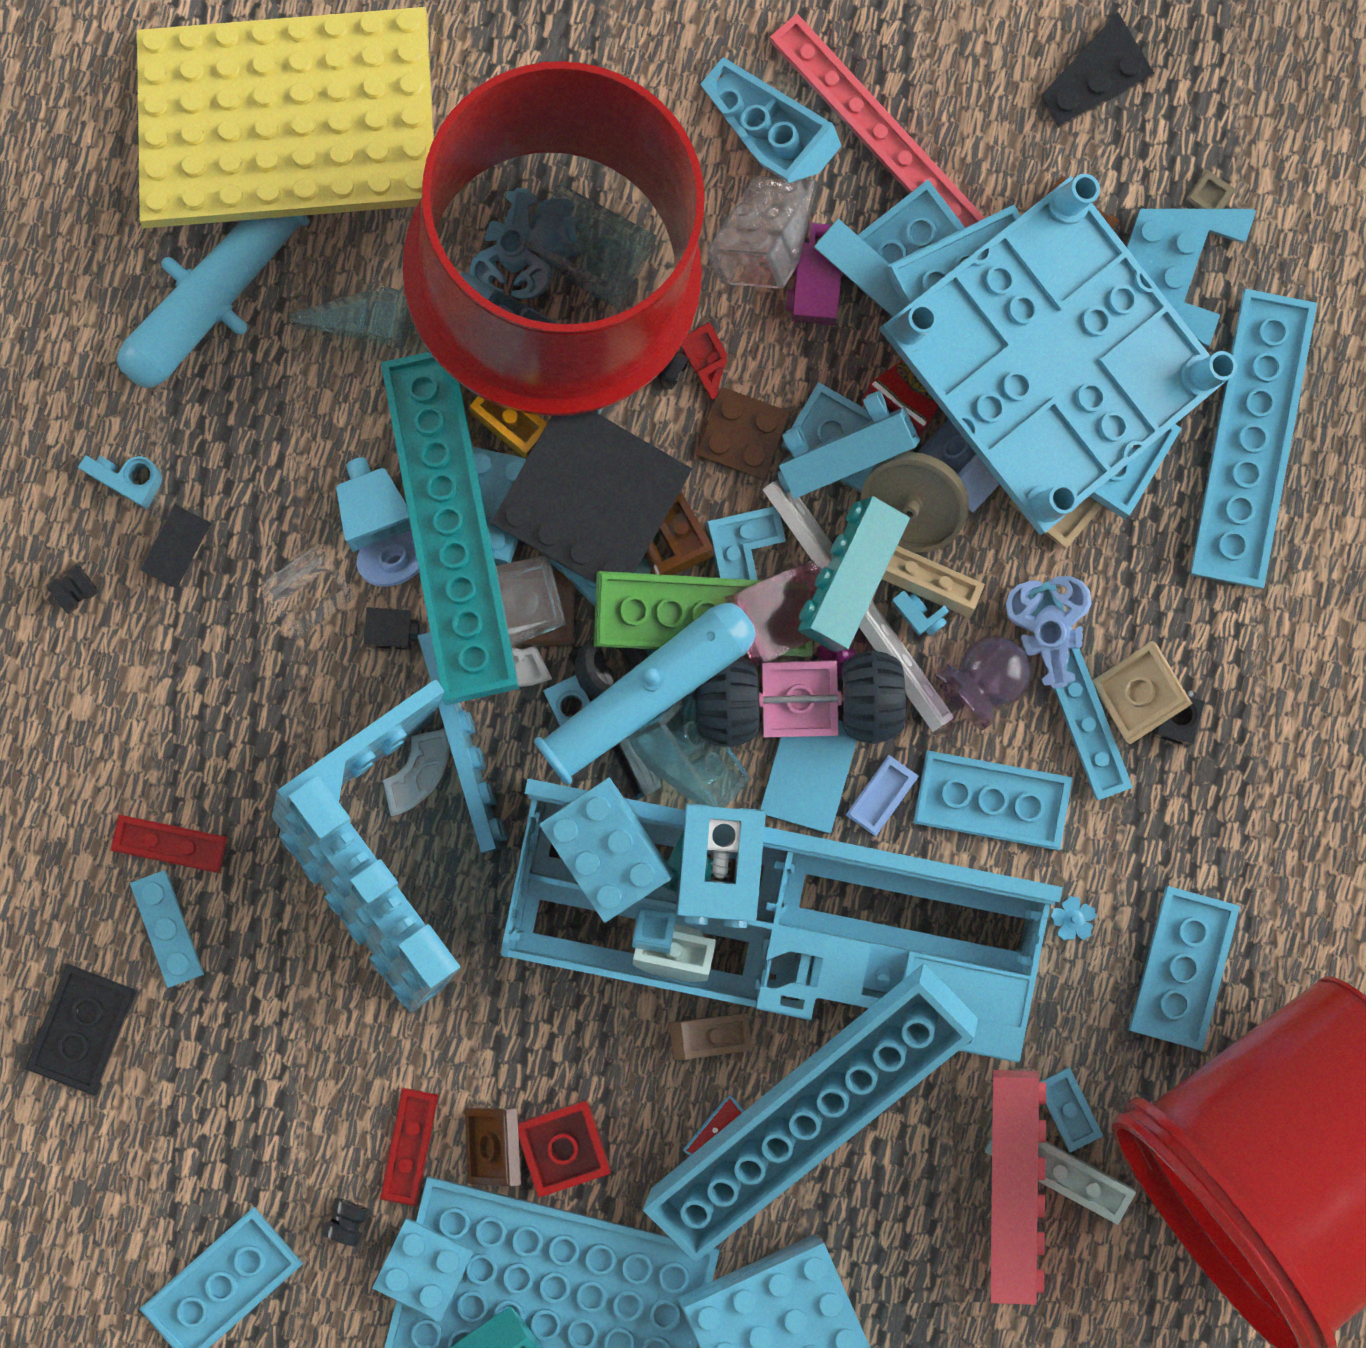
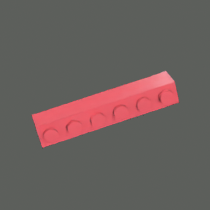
M993 1070L991 1303L1036 1305L1037 1293H1044V1270L1037 1269V1255L1045 1254V1232H1037V1218H1045V1195H1038V1180H1045L1046 1158L1038 1157V1143H1046V1120H1039V1105H1046V1082H1039V1071Z

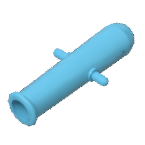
M307 215L242 220L193 270H186L172 257H165L161 262V266L177 281L175 284L177 287L124 340L117 354L116 362L119 369L137 386L144 388L155 387L164 382L216 322L220 323L222 321L236 334H244L247 331V324L232 311L233 306L231 304L300 225L307 226L310 223Z
M723 603L708 609L546 738L536 737L534 744L565 785L571 784L572 775L742 657L750 649L756 637L753 623L746 613L733 603Z

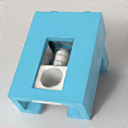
M686 803L679 879L677 878L676 913L677 915L685 916V923L706 925L708 924V918L724 919L723 926L747 928V921L756 922L766 811ZM720 824H728L734 830L733 840L724 846L717 845L712 838L713 830ZM707 850H712L711 852L714 853L712 854L713 862L710 863L713 867L710 872L715 877L711 878L730 877L726 875L728 870H730L728 868V864L731 862L729 854L736 852L734 882L711 880V878L709 880L705 879Z

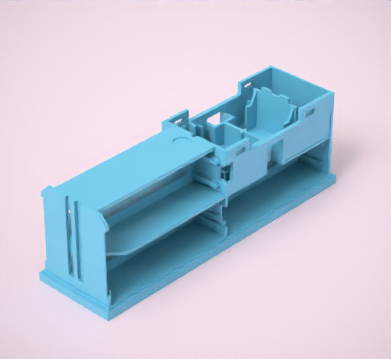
M527 779L525 794H529L528 798L532 800L502 942L501 955L503 957H511L751 1006L758 1010L807 1020L812 1018L814 1003L817 998L870 1008L924 963L978 1017L974 1039L959 1051L1013 1062L1020 1061L1050 905L1060 902L1063 887L765 827L761 865H764L759 890L756 922L747 921V928L723 926L724 919L708 918V924L706 925L685 923V916L676 915L675 921L677 925L701 929L702 933L749 942L743 975L710 969L708 981L684 982L651 975L632 965L634 953L533 933L540 900L596 910L564 861L559 858L549 857L551 842L539 825L588 791ZM624 798L653 843L671 847L676 846L683 832L685 810ZM728 824L716 826L712 833L714 843L720 846L729 844L734 837V830ZM707 850V854L712 855L714 853L711 852L712 850ZM736 852L729 854V858L736 860ZM809 874L1020 917L1025 920L1020 948H1016V951L800 908L799 904L805 875ZM660 886L618 915L637 919L639 907L676 913L677 895L675 892ZM769 973L776 974L775 980L768 979ZM782 996L797 998L799 1001L782 998Z

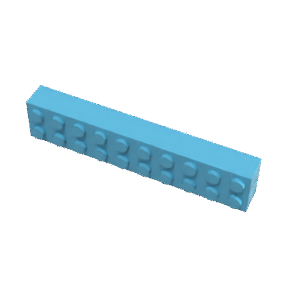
M923 963L654 1185L649 1192L643 1211L695 1263L698 1262L973 1040L978 1017Z

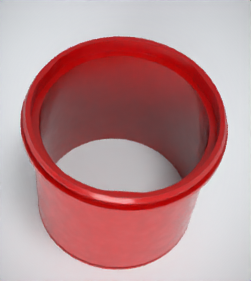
M567 61L541 62L508 70L476 87L449 113L440 126L426 158L422 181V197L413 213L407 230L402 268L404 292L413 324L433 358L458 383L477 396L514 411L544 416L577 415L611 406L630 397L649 384L672 361L691 328L698 307L702 276L698 240L704 217L705 201L703 177L697 155L688 135L674 114L650 91L617 72L595 65ZM535 153L570 154L599 162L615 170L633 183L649 199L662 219L669 235L674 254L675 269L666 281L649 297L615 316L579 324L545 323L530 320L502 309L473 289L448 259L440 244L436 228L444 211L459 191L477 175L490 167L515 157Z
M1324 976L1152 1104L1140 1097H1133L1125 1103L1124 1113L1117 1114L1112 1124L1114 1138L1126 1163L1163 1220L1227 1301L1273 1348H1337L1333 1333L1366 1307V995L1341 979Z

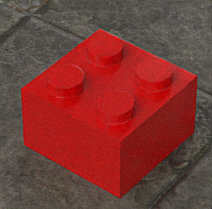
M589 1099L518 1122L519 1140L538 1198L611 1174L612 1169Z

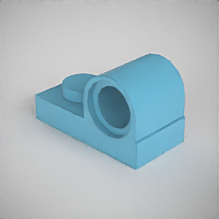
M85 455L78 466L87 475L146 510L155 498L154 496L162 482V474L159 468L148 458L142 456L127 460L118 474L115 473L118 466L100 455L96 461ZM142 468H148L150 470L149 480L142 485H136L134 482L135 473Z

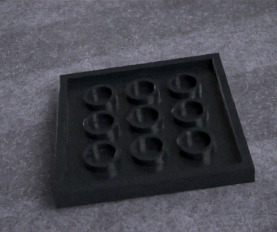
M594 411L577 415L551 416L490 524L596 585V572L599 571L635 573L693 469Z

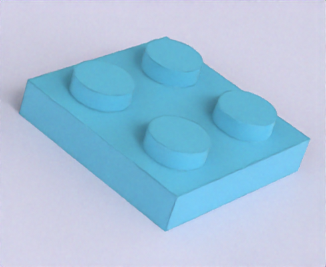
M406 1218L372 1289L441 1322L475 1250Z

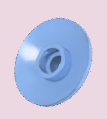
M412 530L360 549L357 556V568L361 577L366 582L381 587L394 586L408 581L419 572Z

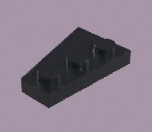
M1119 12L1041 95V99L1058 128L1153 77L1154 72Z

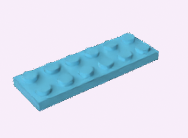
M431 633L418 635L430 680L432 682L436 679L440 684ZM442 698L438 707L481 853L490 854L504 850L502 841L507 840L506 831L502 820L494 818L491 806L497 804L491 783L487 784V782L483 781L480 771L486 769L484 756L481 748L473 746L470 735L476 733L470 712L466 713L462 709L461 702L445 705Z

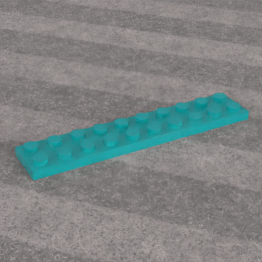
M430 352L381 362L439 682L445 691L442 696L445 705L520 689L461 384L440 366Z

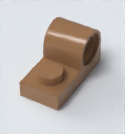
M748 1013L669 1022L673 1060H687L752 1051Z

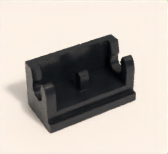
M175 504L140 571L177 589L211 523Z

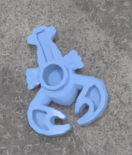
M1058 576L1050 579V585H1060L1067 589L1066 594L1060 593L1058 590H1054L1052 593L1069 610L1064 612L1058 606L1050 604L1044 607L1035 617L1032 613L1041 603L1044 593H1037L1033 599L1029 598V594L1034 589L1042 587V581H1028L1018 584L1008 595L1006 601L1007 616L1015 625L1034 633V636L1022 635L1021 640L1027 655L1042 653V658L1049 670V673L1042 678L1044 686L1051 685L1052 688L1066 687L1068 682L1075 680V674L1066 670L1069 655L1068 648L1077 649L1082 647L1083 643L1082 626L1071 630V627L1088 613L1092 604L1090 590L1083 581L1072 576Z

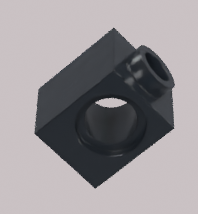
M366 607L364 645L366 647L391 649V646H394L398 650H411L412 642L419 641L420 620H414V613L411 610Z
M1184 689L1192 702L1190 706L1185 708L1188 715L1187 722L1184 725H1177L1170 718L1154 729L1152 737L1185 746L1193 745L1205 701L1196 699V692Z

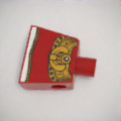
M902 360L869 384L860 403L864 405L863 399L867 395L880 390L889 413L903 407L906 408L920 439L939 406Z

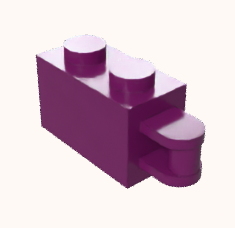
M811 222L809 243L800 242L799 254L791 253L789 275L796 276L795 289H788L786 311H793V322L832 326L836 324L841 271L813 248L815 246V238H821L833 224Z

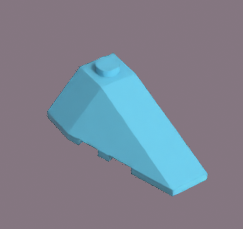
M724 57L721 58L701 82V86L759 164L788 183L819 174L842 146L831 122Z

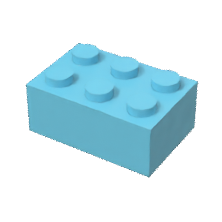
M610 777L539 824L604 923L668 882L674 876L673 871Z

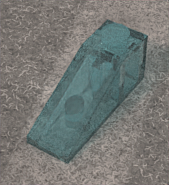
M380 287L379 292L368 290L290 313L289 321L293 328L401 346L408 306L406 297L401 295L400 290Z

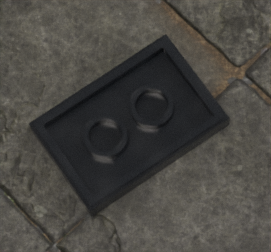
M69 963L66 964L25 1069L95 1096L137 990Z

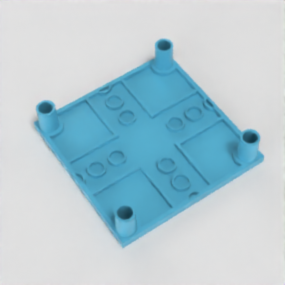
M1080 174L1074 179L1070 176L879 328L1039 535L1046 533L1063 517L1072 512L1081 502L1227 380L1231 379L1237 370L1236 360L1230 353L1218 351L1209 355L1096 209L1092 202L1098 198L1100 186L1096 178L1089 174Z

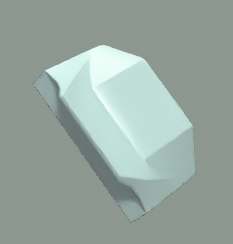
M675 924L670 954L635 948L632 965L651 975L684 982L708 981L716 940L705 938L701 929Z

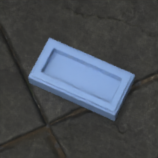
M888 755L846 813V816L876 837L919 776Z

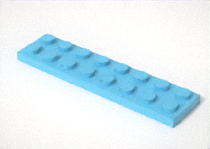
M1245 289L1242 292L1231 355L1237 363V370L1235 375L1225 382L1190 566V576L1262 590L1265 586L1317 303L1250 289Z

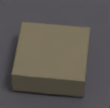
M1206 169L1185 201L1197 209H1224L1236 189Z

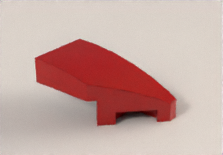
M707 322L689 332L681 348L684 354L690 358L689 363L707 395L712 400L717 397L720 380L728 359H726L727 353L710 322Z

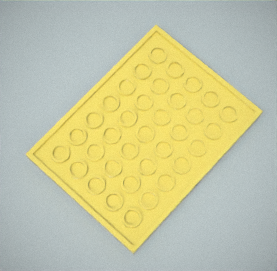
M426 7L137 30L139 204L142 228L416 207L422 197V181L426 158L434 140Z

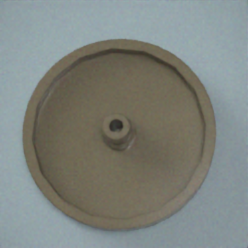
M903 452L876 464L865 480L860 500L874 496L910 517L897 546L911 552H931L951 543L960 533L969 509L968 494L957 473L941 460L916 452Z

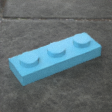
M167 870L131 882L130 886L167 988L204 975Z

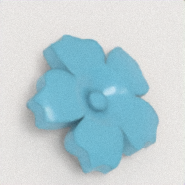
M1069 896L1062 903L1065 910L1061 908L1053 909V913L1050 916L1054 920V925H1062L1058 930L1057 936L1061 937L1063 941L1067 939L1074 940L1076 934L1082 940L1091 937L1093 925L1086 921H1091L1097 917L1095 908L1090 907L1088 904H1083L1080 907L1079 897Z

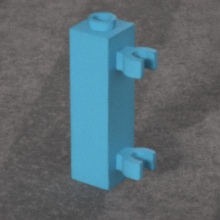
M878 390L863 399L864 405L873 421L810 448L807 445L800 425L786 430V433L782 436L792 456L785 458L779 465L778 477L782 487L786 492L790 491L793 498L796 499L915 448L920 439L906 408L903 407L889 413L881 391Z

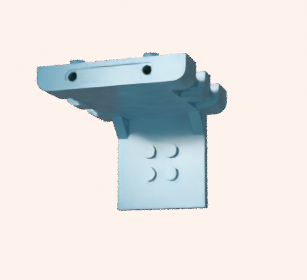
M436 679L279 788L276 793L272 813L273 820L280 828L279 837L284 846L301 864L309 880L314 885L318 882L321 883L328 893L324 899L329 907L346 925L349 934L359 946L363 943L366 944L373 954L369 957L370 962L377 972L385 978L391 986L394 995L411 1014L440 993L461 966L429 924L425 925L397 887L398 881L381 859L377 860L351 825V818L339 803L342 785L352 778H357L374 765L373 763L383 756H388L404 744V741L432 722L445 692Z

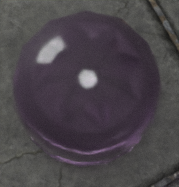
M999 635L989 636L969 645L961 655L957 669L948 664L935 674V677L944 681L939 686L959 710L966 706L977 718L973 721V725L980 730H985L996 721L993 709L1006 708L1021 699L1030 685L1031 665L1025 651L1012 639Z

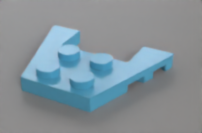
M1140 209L1127 249L1202 345L1209 347L1221 314L1184 302L1207 234L1212 233L1244 244L1252 226L1256 210Z

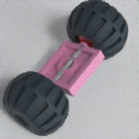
M878 651L858 653L843 663L841 690H837L836 660L762 662V692H759L758 674L755 665L751 661L740 657L695 689L698 733L703 740L713 745L722 747L742 745L757 735L759 708L763 707V737L838 736V706H841L843 729L849 737L870 744L889 741L903 731L905 724L906 694L903 666L897 658L887 653Z

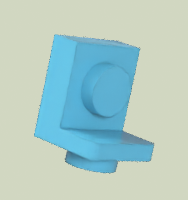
M902 591L891 602L918 636L926 632L931 637L947 624L943 617L948 614L949 610L945 605L927 619L924 616L927 608L914 593L908 596L905 591Z

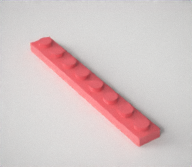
M797 13L770 36V42L909 194L926 180H929L965 228L985 219Z

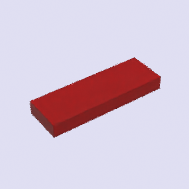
M119 814L110 851L221 874L229 837Z
M402 1087L380 1200L417 1207L439 1094Z

